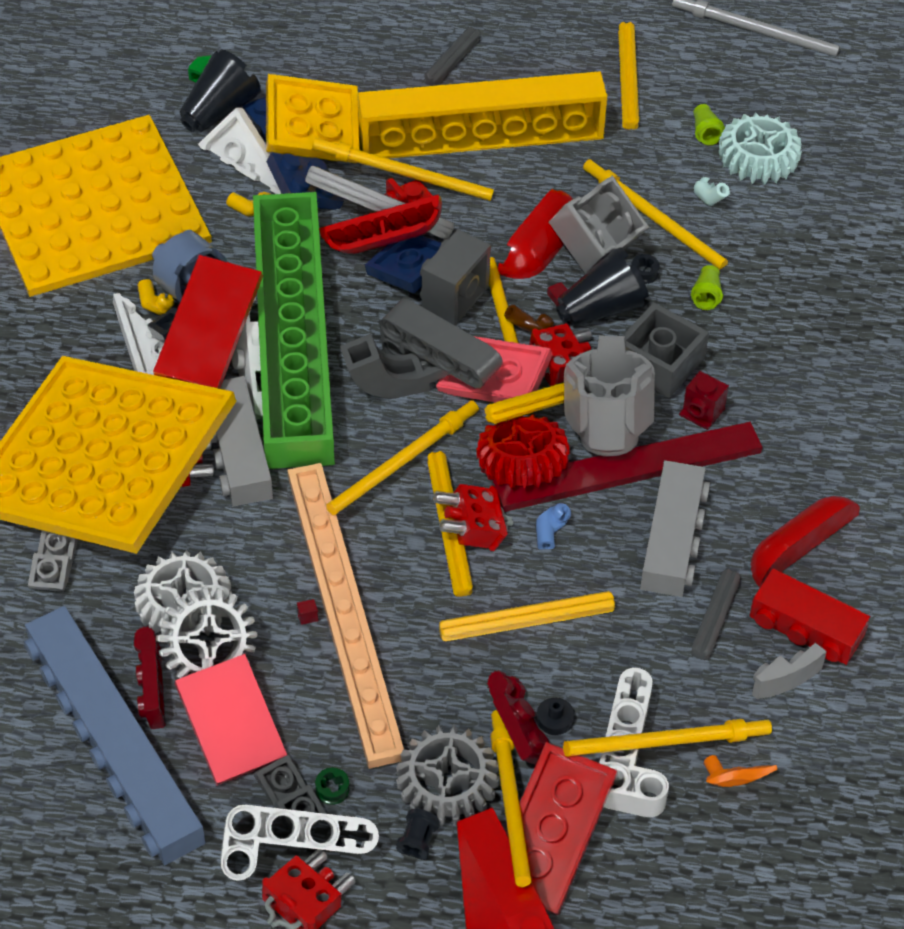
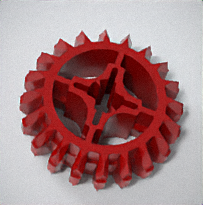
M532 414L530 417L520 416L494 425H487L485 432L479 434L476 453L481 472L487 474L488 480H496L498 486L507 483L511 489L515 486H523L525 489L528 485H534L539 488L540 482L551 483L553 477H560L561 471L566 469L569 443H567L565 430L559 428L558 422H549L547 417L538 419L535 414Z

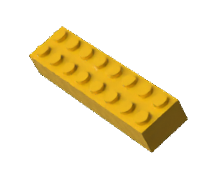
M601 71L358 92L361 149L364 152L384 158H399L604 139L607 93Z

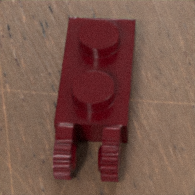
M143 626V628L136 630V633H134V648L139 652V661L142 663L136 665L137 682L139 687L143 686V695L137 696L138 711L141 718H147L150 729H160L166 726L162 656L159 654L161 648L159 643H157L156 634L152 627Z
M499 670L491 672L487 679V688L490 689L489 692L494 700L493 703L521 760L536 765L545 743H549V740L538 729L533 718L535 716L534 710L524 699L525 687L514 676H507L506 673Z

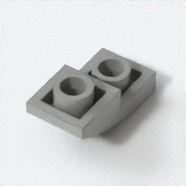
M42 530L38 552L33 554L28 588L64 592L68 583L78 539Z
M814 643L807 651H798L790 662L779 656L770 665L764 663L753 676L755 683L752 695L756 699L767 698L784 693L803 684L822 670L826 651Z

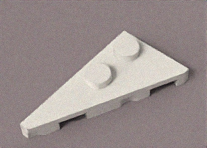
M235 108L198 145L203 150H210L220 156L221 161L226 164H232L236 170L252 180L261 181L269 186L270 191L273 193L281 194L266 162L270 152H266L265 142L243 108Z
M120 293L113 294V305L134 371L154 375L153 370L164 343L152 336L147 327V324L152 322L150 318L144 320L136 312V306L129 299L124 298Z
M248 315L232 357V364L234 369L238 370L240 377L245 376L257 420L263 418L262 392L259 390L255 372H261L258 322H250V315Z

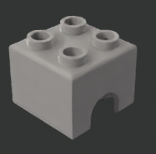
M613 175L599 183L584 197L578 196L565 204L549 221V224L585 274L612 250L619 247L622 249L627 248L649 228Z

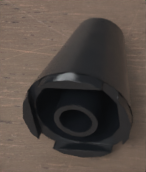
M222 49L212 54L180 110L182 117L180 121L185 128L191 132L195 130L203 132L228 116L235 108H240L257 97L261 92V85L254 73L249 77L244 71L247 65L241 59Z
M621 247L612 250L558 297L559 305L555 308L564 324L570 322L572 326H577L643 308L649 304L650 301L645 299L649 297L645 282L636 265L630 266L624 260V258L629 256Z

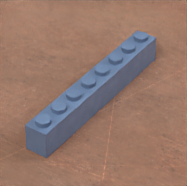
M65 605L25 624L28 639L23 642L32 661L39 658L43 665L39 669L48 687L56 686L59 691L56 694V698L65 715L71 712L76 719L72 724L80 741L88 740L93 747L89 750L95 766L98 770L103 768L107 770L110 777L106 778L112 794L116 799L122 796L127 803V806L124 807V812L132 827L135 828L140 825L145 835L141 836V839L148 854L151 857L158 855L165 866L206 844L203 826Z

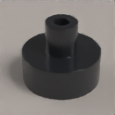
M548 698L538 706L537 724L547 734H564L573 725V707L562 698Z

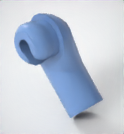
M558 503L547 509L537 518L538 549H554V533L562 528L571 517V510L566 504Z

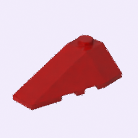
M493 807L458 821L457 835L466 929H554L532 882L526 887L516 885L509 838Z

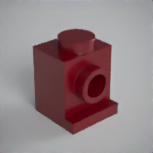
M699 371L686 387L683 409L679 416L709 430L725 410L729 385Z

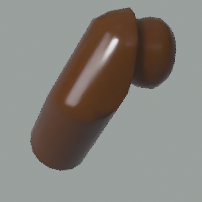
M510 305L505 311L504 316L508 321L532 333L533 329L541 330L554 326L553 319L545 313L541 314L536 320L516 305Z

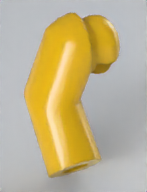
M235 192L228 196L226 201L228 207L245 216H254L253 200H248ZM260 192V193H258V195H269V194H270V193H268V192Z
M144 279L139 281L137 286L143 309L161 316L173 307L174 299L170 294L166 298L165 293L156 296L151 280Z

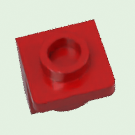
M393 178L386 180V193L384 195L401 202L409 203L433 196L419 180H413L402 186H399Z

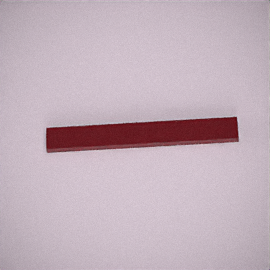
M750 421L635 447L622 455H599L568 462L566 469L561 471L560 477H553L551 483L540 482L539 488L534 485H528L525 489L523 486H515L511 489L507 483L498 486L496 480H492V486L497 489L503 511L507 512L660 477L664 460L703 467L760 454L763 447Z

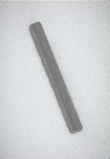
M311 166L306 175V183L376 212L406 204L316 166ZM439 218L436 225L427 233L444 240L449 239L454 229V224Z

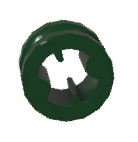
M335 767L326 768L316 776V795L323 803L336 805L348 797L350 791L349 778L343 770ZM333 780L335 785H338V791L332 792L330 788H326V782Z

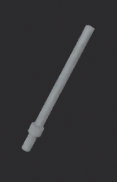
M673 0L672 3L673 7L692 12L693 16L704 19L708 17L835 57L840 50L839 45L709 6V2L703 0Z

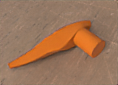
M716 755L709 756L704 760V765L710 774L706 778V782L720 787L747 784L778 770L777 765L747 768L738 766L724 769Z

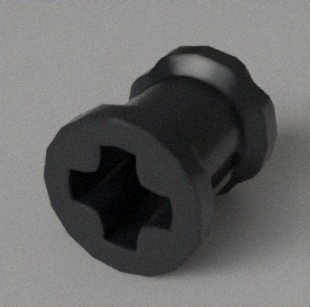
M418 808L410 809L406 815L408 824L403 837L397 840L396 850L401 854L425 860L429 855L428 844L432 833L438 830L440 820L429 811Z

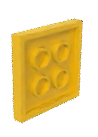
M268 74L266 80V152L288 153L294 156L339 161L335 160L333 155L312 150L315 137L339 144L340 141L352 145V148L359 150L358 86Z

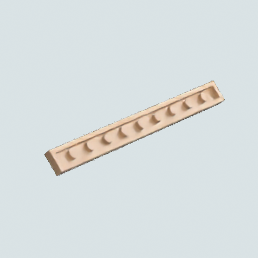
M318 463L288 469L290 487L368 769L402 762L401 753L404 747L337 516L330 514L326 508V504L332 498L322 464Z

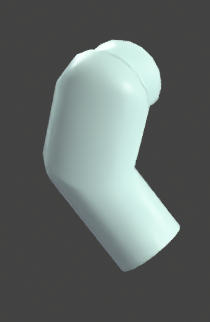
M703 177L695 183L694 193L705 204L713 206L729 195L730 190L725 183L722 182L715 186L713 182L709 185L707 182L710 178Z

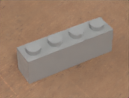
M245 376L225 379L220 389L233 391L236 403L210 441L211 443L217 442L218 449H213L216 469H223L224 475L219 476L223 496L230 495L232 507L273 499L272 480Z
M664 460L640 590L683 597L684 586L692 587L695 565L689 564V558H697L700 537L694 536L695 529L702 530L705 509H699V503H707L710 482L703 481L706 467Z

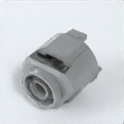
M599 335L597 349L583 352L570 360L569 363H566L564 370V412L566 420L571 428L580 436L583 447L594 454L617 456L635 448L639 435L654 422L655 370L651 362L644 356L626 350L625 336Z

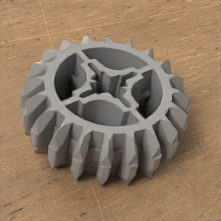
M438 725L436 735L431 736L424 730L421 734L422 742L411 739L409 742L410 750L402 751V762L398 763L396 767L397 775H399L396 780L397 788L399 791H402L401 799L404 804L411 803L410 809L418 808L436 814L440 820V826L444 825L445 816H452V822L457 826L461 814L468 818L474 815V809L480 812L487 809L486 801H493L495 798L494 788L499 786V776H497L499 765L496 760H492L494 752L491 747L484 748L485 741L482 736L472 740L470 729H467L460 735L455 725L450 729V733H443V729ZM440 756V757L437 758V759L430 760V759H432V758H434V757ZM456 756L466 759L475 768H470V764L461 763ZM449 765H451L452 777L447 778V785L444 786V774L448 773ZM418 781H424L425 785L435 787L439 792V796L428 792ZM460 790H467L466 792L460 795L453 796L456 792Z

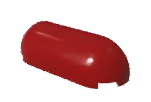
M551 189L543 197L508 241L507 245L512 248L504 263H499V274L514 279H525L538 275L548 266L564 246V243L549 224V221L565 204L573 200L568 193L563 190Z
M437 194L321 227L319 232L323 240L334 250L344 254L361 253L427 233L436 225L440 218L442 199Z
M841 496L824 497L811 504L762 540L754 550L750 564L752 577L756 584L761 587L773 568L780 572L784 571L857 517L860 511L859 505Z

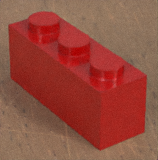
M773 568L753 598L749 617L753 618L762 628H773L787 635L788 639L794 644L811 647L816 643L826 651V660L831 662L839 661L847 665L866 634L871 616Z

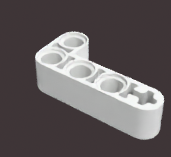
M630 668L621 674L606 737L643 733L652 691V678L645 670ZM632 690L637 691L636 700L629 699ZM622 721H630L633 724H625ZM639 749L602 753L599 763L617 770L618 774L614 785L620 787L611 789L604 805L605 808L643 817H655L664 811L669 790L667 778L658 771L636 766ZM615 752H622V753L626 754V756H618V755H615L614 753H615ZM651 792V793H653V794H655V795H657V796H656V797H648V796L644 795L643 793Z
M239 805L230 810L225 820L220 867L223 873L230 879L237 881L250 877L257 865L259 843L363 854L373 850L377 845L379 839L378 829L373 822L365 818ZM240 811L250 813L254 819L253 829L247 834H239L232 827V819ZM278 816L288 817L293 824L292 833L285 839L277 838L271 830L272 822ZM318 820L326 821L331 827V836L324 843H318L311 837V826ZM338 822H345L342 829L345 831H357L359 824L363 825V832L369 833V840L362 841L361 847H356V840L341 838L342 846H336L340 835ZM234 851H243L249 858V866L241 874L232 873L227 867L228 856Z

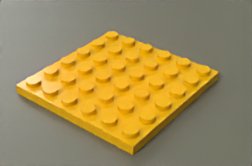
M150 114L0 157V230L29 297L154 260L152 254L156 246L162 243L165 244L170 238L186 230L194 231L208 243L212 242L211 234Z
M62 356L0 441V520L137 554L236 403L234 392Z

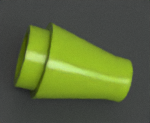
M698 105L693 111L695 117V136L698 141L705 145L717 144L725 126L708 105Z
M706 265L701 269L700 275L691 290V298L694 304L702 310L714 309L723 298L719 278L720 271L713 265Z

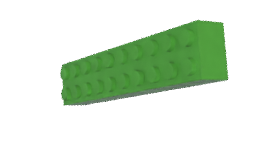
M317 193L253 195L256 270L262 271L263 274L257 291L264 450L268 468H293L321 463L322 466L335 465Z

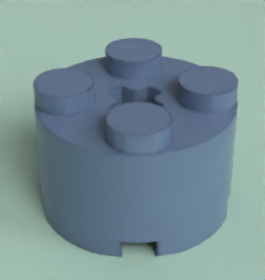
M186 230L173 236L165 244L162 243L156 246L152 254L154 259L153 277L160 287L178 302H181L186 286L183 284H188L199 255L227 262V259L200 235L192 230Z

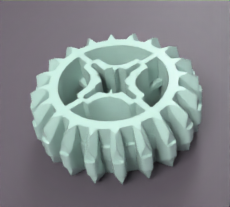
M756 112L753 117L743 114L741 119L733 118L732 123L727 124L719 140V159H722L723 167H729L730 175L739 172L740 181L747 176L750 177L752 184L756 179H761L765 185L768 178L777 183L780 177L787 179L790 172L794 173L801 158V138L798 137L796 129L790 128V122L781 123L780 116L773 119L769 118L768 113L765 117L759 116Z

